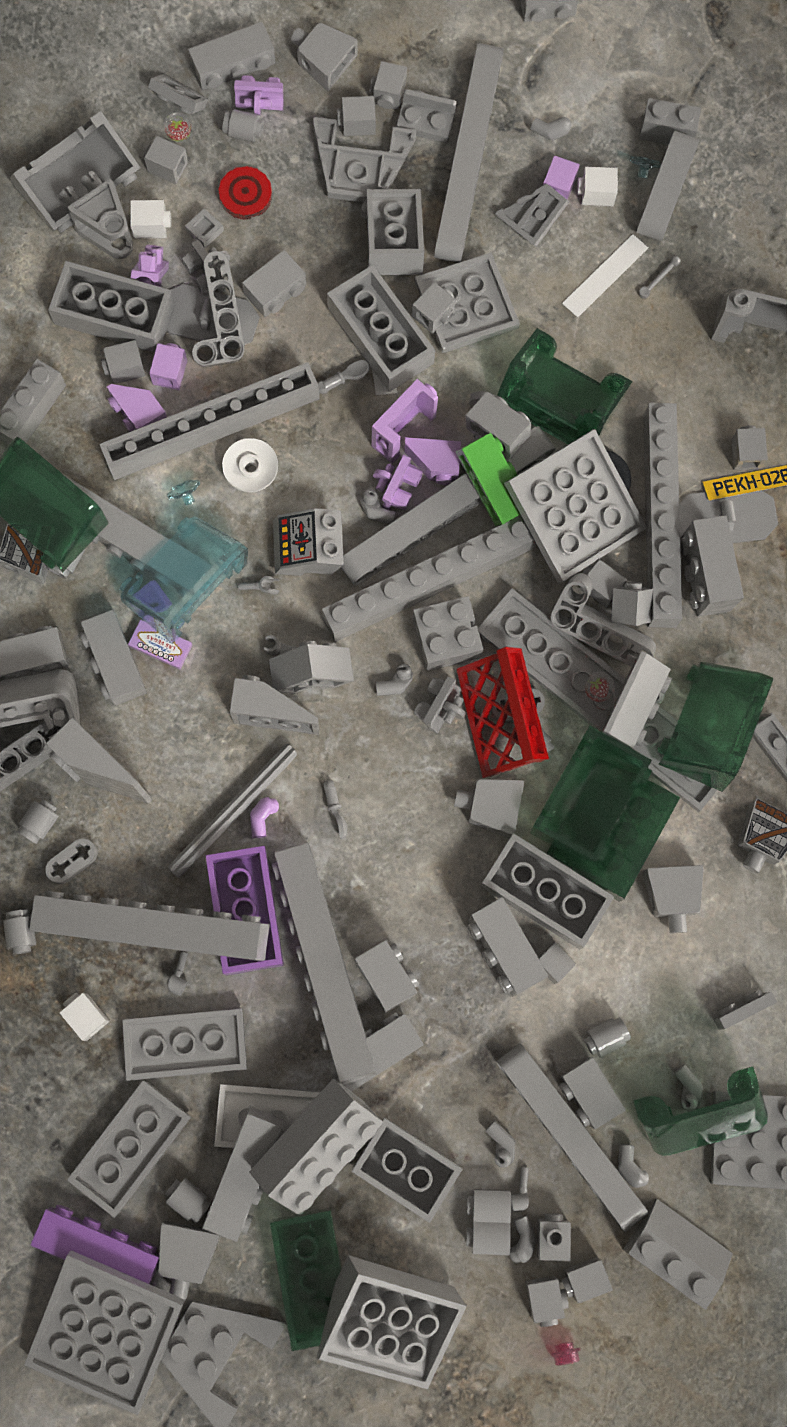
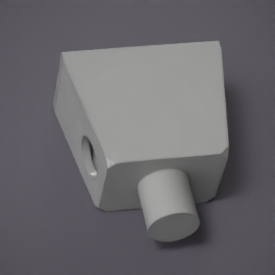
M322 23L317 24L310 34L301 28H297L291 38V42L299 47L297 54L300 67L327 91L332 88L357 56L356 38Z
M479 779L476 781L474 793L457 789L454 807L470 809L468 823L510 838L516 831L524 781Z
M703 865L647 868L643 871L654 917H668L670 934L686 933V916L700 913Z
M166 1220L162 1223L159 1276L172 1278L170 1294L187 1299L190 1282L202 1284L221 1238L220 1235L186 1224Z

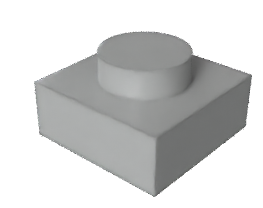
M202 209L185 225L186 232L195 240L199 239L204 248L224 231L223 225L206 209Z

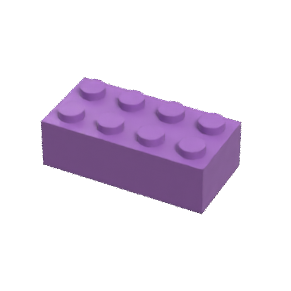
M265 846L206 855L213 910L216 912L232 913L231 920L242 921V915L261 917L260 923L270 924L265 961L220 956L223 974L227 976L284 966Z

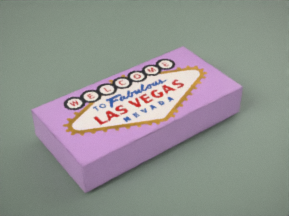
M140 620L128 646L181 670L192 647V642Z

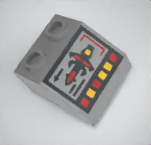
M314 508L281 514L273 520L275 574L302 576L304 573L332 575L344 565L340 510Z

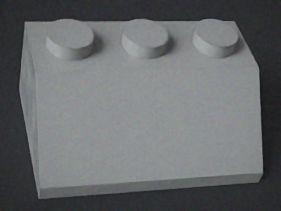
M641 651L635 658L599 735L630 750L634 748L635 744L640 746L647 733V730L643 729L647 718L653 720L660 704L655 701L659 693L665 694L672 678L668 677L671 669L649 654Z
M655 1199L648 1210V1214L642 1219L623 1248L626 1253L705 1310L723 1284L733 1254L658 1199Z

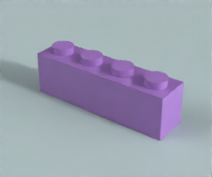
M61 1205L45 1210L30 1246L63 1260L66 1259L68 1253L72 1250L147 1284L151 1283L159 1264L160 1253L156 1251L158 1248L156 1245L143 1240L139 1244L128 1240L129 1234L115 1228L111 1232L100 1228L101 1222L85 1216L83 1220L72 1216L73 1210Z

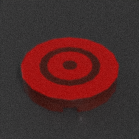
M248 166L237 167L227 172L222 178L218 189L220 202L224 210L234 218L243 220L264 214L269 208L273 197L271 182L267 176L257 168Z

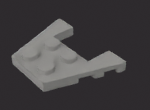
M314 117L313 126L328 198L364 202L367 199V189H390L416 140L417 130L393 127L389 152L335 145L338 120Z
M193 1300L169 1340L161 1361L214 1427H228L238 1410V1406L212 1390L213 1385L244 1333L272 1350L287 1322Z

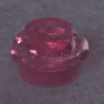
M573 1342L555 1345L556 1351L551 1353V1357H554L555 1365L560 1366L580 1361L578 1351H581L579 1347L574 1348Z

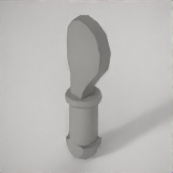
M365 360L353 362L343 372L338 371L334 376L323 382L320 381L318 383L319 393H328L329 390L336 386L345 384L346 379L358 380L363 378L369 371L368 362Z
M326 780L323 785L328 803L327 809L335 816L339 827L340 839H343L347 836L348 830L345 818L338 812L342 805L339 803L334 782Z

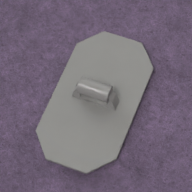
M187 284L171 289L175 306L167 332L197 341L217 338L209 292L202 294L198 287ZM214 292V297L219 301L229 298V295ZM235 297L244 345L253 341L260 316L249 300ZM225 314L220 318L219 324L224 329H230L234 326L235 319L231 315ZM229 342L225 345V348L231 350L240 348L235 342Z
M762 490L710 501L706 492L688 494L679 504L680 537L693 520L727 515L732 543L765 540L778 525L774 498Z

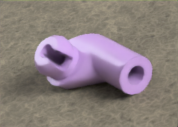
M264 797L260 799L251 811L252 838L267 837L265 819L270 814L276 813L279 809V803L275 798Z

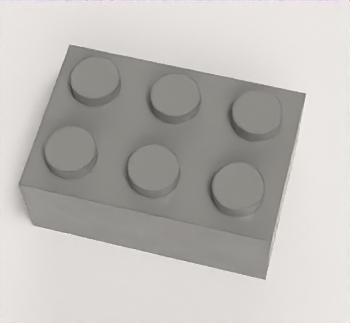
M727 515L693 520L680 538V552L682 555H685L687 562L684 569L687 582H691L692 592L690 593L691 606L693 609H696L698 617L730 612L744 596Z
M503 897L470 916L468 919L470 924H468L467 929L475 942L480 940L485 950L481 953L490 968L495 966L500 977L496 979L505 994L510 992L513 997L548 977L547 972Z
M384 1117L382 1120L384 1123L370 1139L352 1168V1172L430 1223L461 1173L462 1168Z

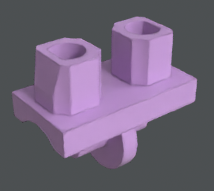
M242 76L241 80H235V108L254 109V114L259 116L261 115V109L283 111V83H280L279 78L269 77L266 79V82H258L252 76Z
M147 245L145 251L139 254V262L131 270V278H138L137 281L161 287V278L169 269V261L163 260V247Z
M403 455L394 475H392L395 467L391 464H387L384 470L376 469L373 477L379 481L376 490L383 492L385 486H388L382 498L384 501L382 508L390 510L392 506L406 510L412 494L400 488L403 482L417 487L422 478L423 471L411 465V458Z

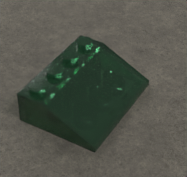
M599 759L546 854L614 896L615 900L620 902L627 896L681 797L652 781Z

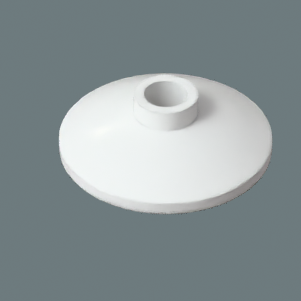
M254 438L242 439L235 442L226 451L222 462L223 473L226 480L234 488L243 492H257L268 487L275 479L278 472V459L271 446L264 441ZM253 465L256 467V470L250 473L246 471V468Z

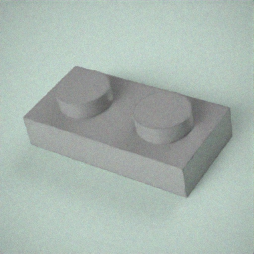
M162 74L150 79L148 88L156 92L158 98L172 101L179 105L181 111L193 114L205 109L208 101L207 98L170 77Z
M759 989L744 997L747 1002L737 1007L735 1003H732L718 1010L720 1016L713 1019L718 1029H726L777 1003L772 991L762 993Z

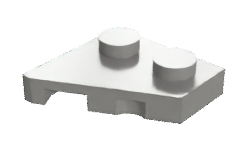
M545 184L536 189L533 194L525 195L516 200L515 204L498 210L495 215L537 247L570 201L550 185Z

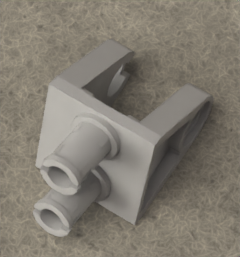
M90 171L88 174L91 179L86 174L81 179V183L87 188L89 193L80 198L72 186H68L66 190L69 194L63 189L59 193V198L67 206L79 236L111 257L124 259L132 253L133 241L115 185L111 179L102 183L94 171ZM122 238L126 240V247L122 250L113 248L112 242L116 241L115 239Z

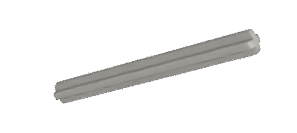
M285 744L169 864V870L176 877H181L297 756L294 748Z

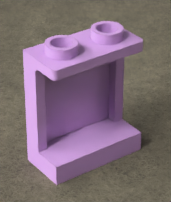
M416 379L372 425V447L391 464L400 456L401 436L398 434L419 412L423 413L431 421L436 418L438 396L435 389L431 385L423 384Z

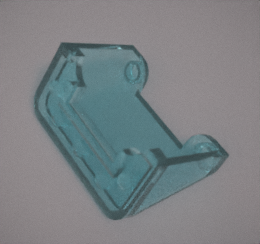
M197 516L184 518L177 527L178 531L134 578L128 577L120 587L122 591L120 596L121 602L172 644L182 635L179 629L185 622L188 624L191 621V615L226 577L228 579L232 577L233 570L239 574L247 565L248 560L247 547Z

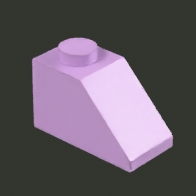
M405 437L404 453L411 458L413 463L423 471V474L430 481H436L440 485H449L458 479L460 460L455 451L461 449V441Z

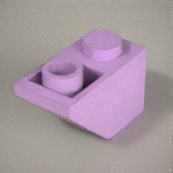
M115 384L107 386L110 394L107 400L116 413L121 411L125 417L122 421L129 432L167 418L166 412L150 390Z

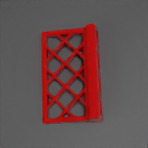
M504 647L496 650L497 653L456 669L483 778H489L533 762H542L549 759L522 648ZM499 661L501 668L498 679L489 674L493 663ZM473 670L480 674L475 687L470 685L467 675L468 672ZM486 678L495 683L490 696L481 692ZM501 687L506 690L508 696L505 706L495 701ZM478 696L487 701L482 714L476 712L475 708ZM493 706L502 711L496 724L487 719ZM508 715L513 718L515 724L512 733L502 728ZM485 724L494 729L488 742L483 739L481 733ZM500 733L509 739L503 752L494 746ZM515 743L520 746L523 759L517 761L509 756ZM491 751L500 756L496 768L490 769L488 762Z

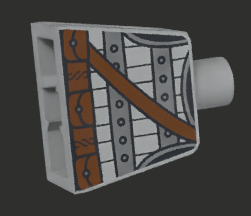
M8 523L4 536L0 535V565L7 570L44 584L48 573L46 567L49 562L47 559L55 547L58 533L54 526Z
M758 798L749 804L738 841V846L749 852L743 867L754 873H759L765 861L773 865L777 864L787 853V814Z

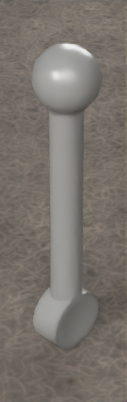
M678 256L671 257L670 263L647 287L640 289L639 296L642 299L648 298L650 290L673 267H677L680 264V258Z

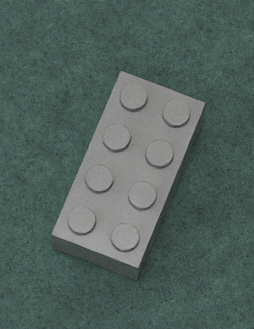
M66 261L48 311L55 325L119 343L136 340L138 348L155 352L157 344H162L175 303L172 291L169 289Z
M373 265L327 293L328 309L388 392L434 364L435 349Z
M514 833L480 886L499 899L503 897L508 905L579 950L585 947L614 899V896Z
M333 1078L249 1173L269 1197L301 1216L305 1210L311 1207L314 1200L326 1186L334 1181L335 1176L343 1167L353 1160L360 1148L376 1134L377 1129L384 1122L361 1098Z

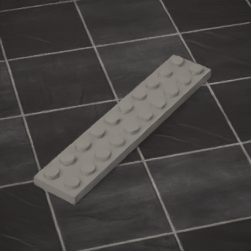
M512 588L478 627L480 637L496 650L504 647L522 648L528 676L600 733L625 678L573 636L556 628L548 616ZM597 679L606 680L609 684L606 698L601 699L593 696L589 691L590 682H595ZM660 706L653 720L647 718L643 729L647 730V733L640 746L635 744L634 748L630 750L609 740L698 813L736 768Z

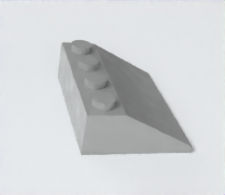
M73 718L46 743L53 750L48 755L76 782L82 779L90 786L148 804L152 801V798L137 780Z
M348 1255L335 1282L317 1357L322 1361L428 1389L467 1306L453 1286Z

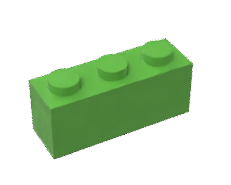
M488 433L455 451L494 525H503L519 516L520 512L504 484L515 477L517 473L514 466L509 461L506 462L502 454L503 446L496 436L493 437L492 433Z

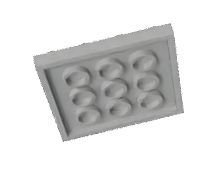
M595 429L504 483L558 583L564 582L647 529Z
M71 1250L65 1259L24 1366L138 1415L185 1300Z

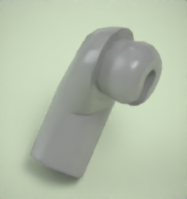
M401 664L396 668L397 672L390 681L376 682L377 696L403 693L413 679L411 667L407 664Z
M528 1215L514 1220L520 1236L517 1245L510 1249V1258L515 1263L527 1262L531 1258L537 1243Z

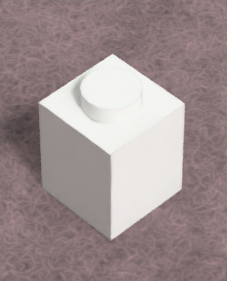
M585 167L583 178L579 177L577 183V194H582V205L614 206L617 196V168Z
M164 200L131 201V229L134 239L167 238V228H171V212L166 211Z
M78 993L72 995L63 1003L65 1008L60 1012L82 1041H88L110 1022L86 993H82L80 996Z

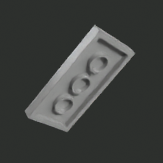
M243 1009L123 1020L126 1081L247 1069Z
M143 1080L67 1181L111 1216L117 1217L190 1120L191 1116L147 1081Z

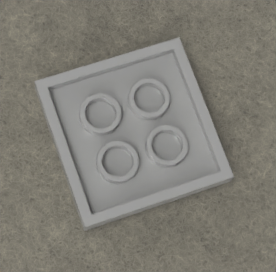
M492 253L415 277V284L420 296L434 282L440 287L448 288L454 295L455 314L446 325L442 323L434 332L442 354L519 329V320Z
M713 1091L711 1184L787 1190L786 1096Z

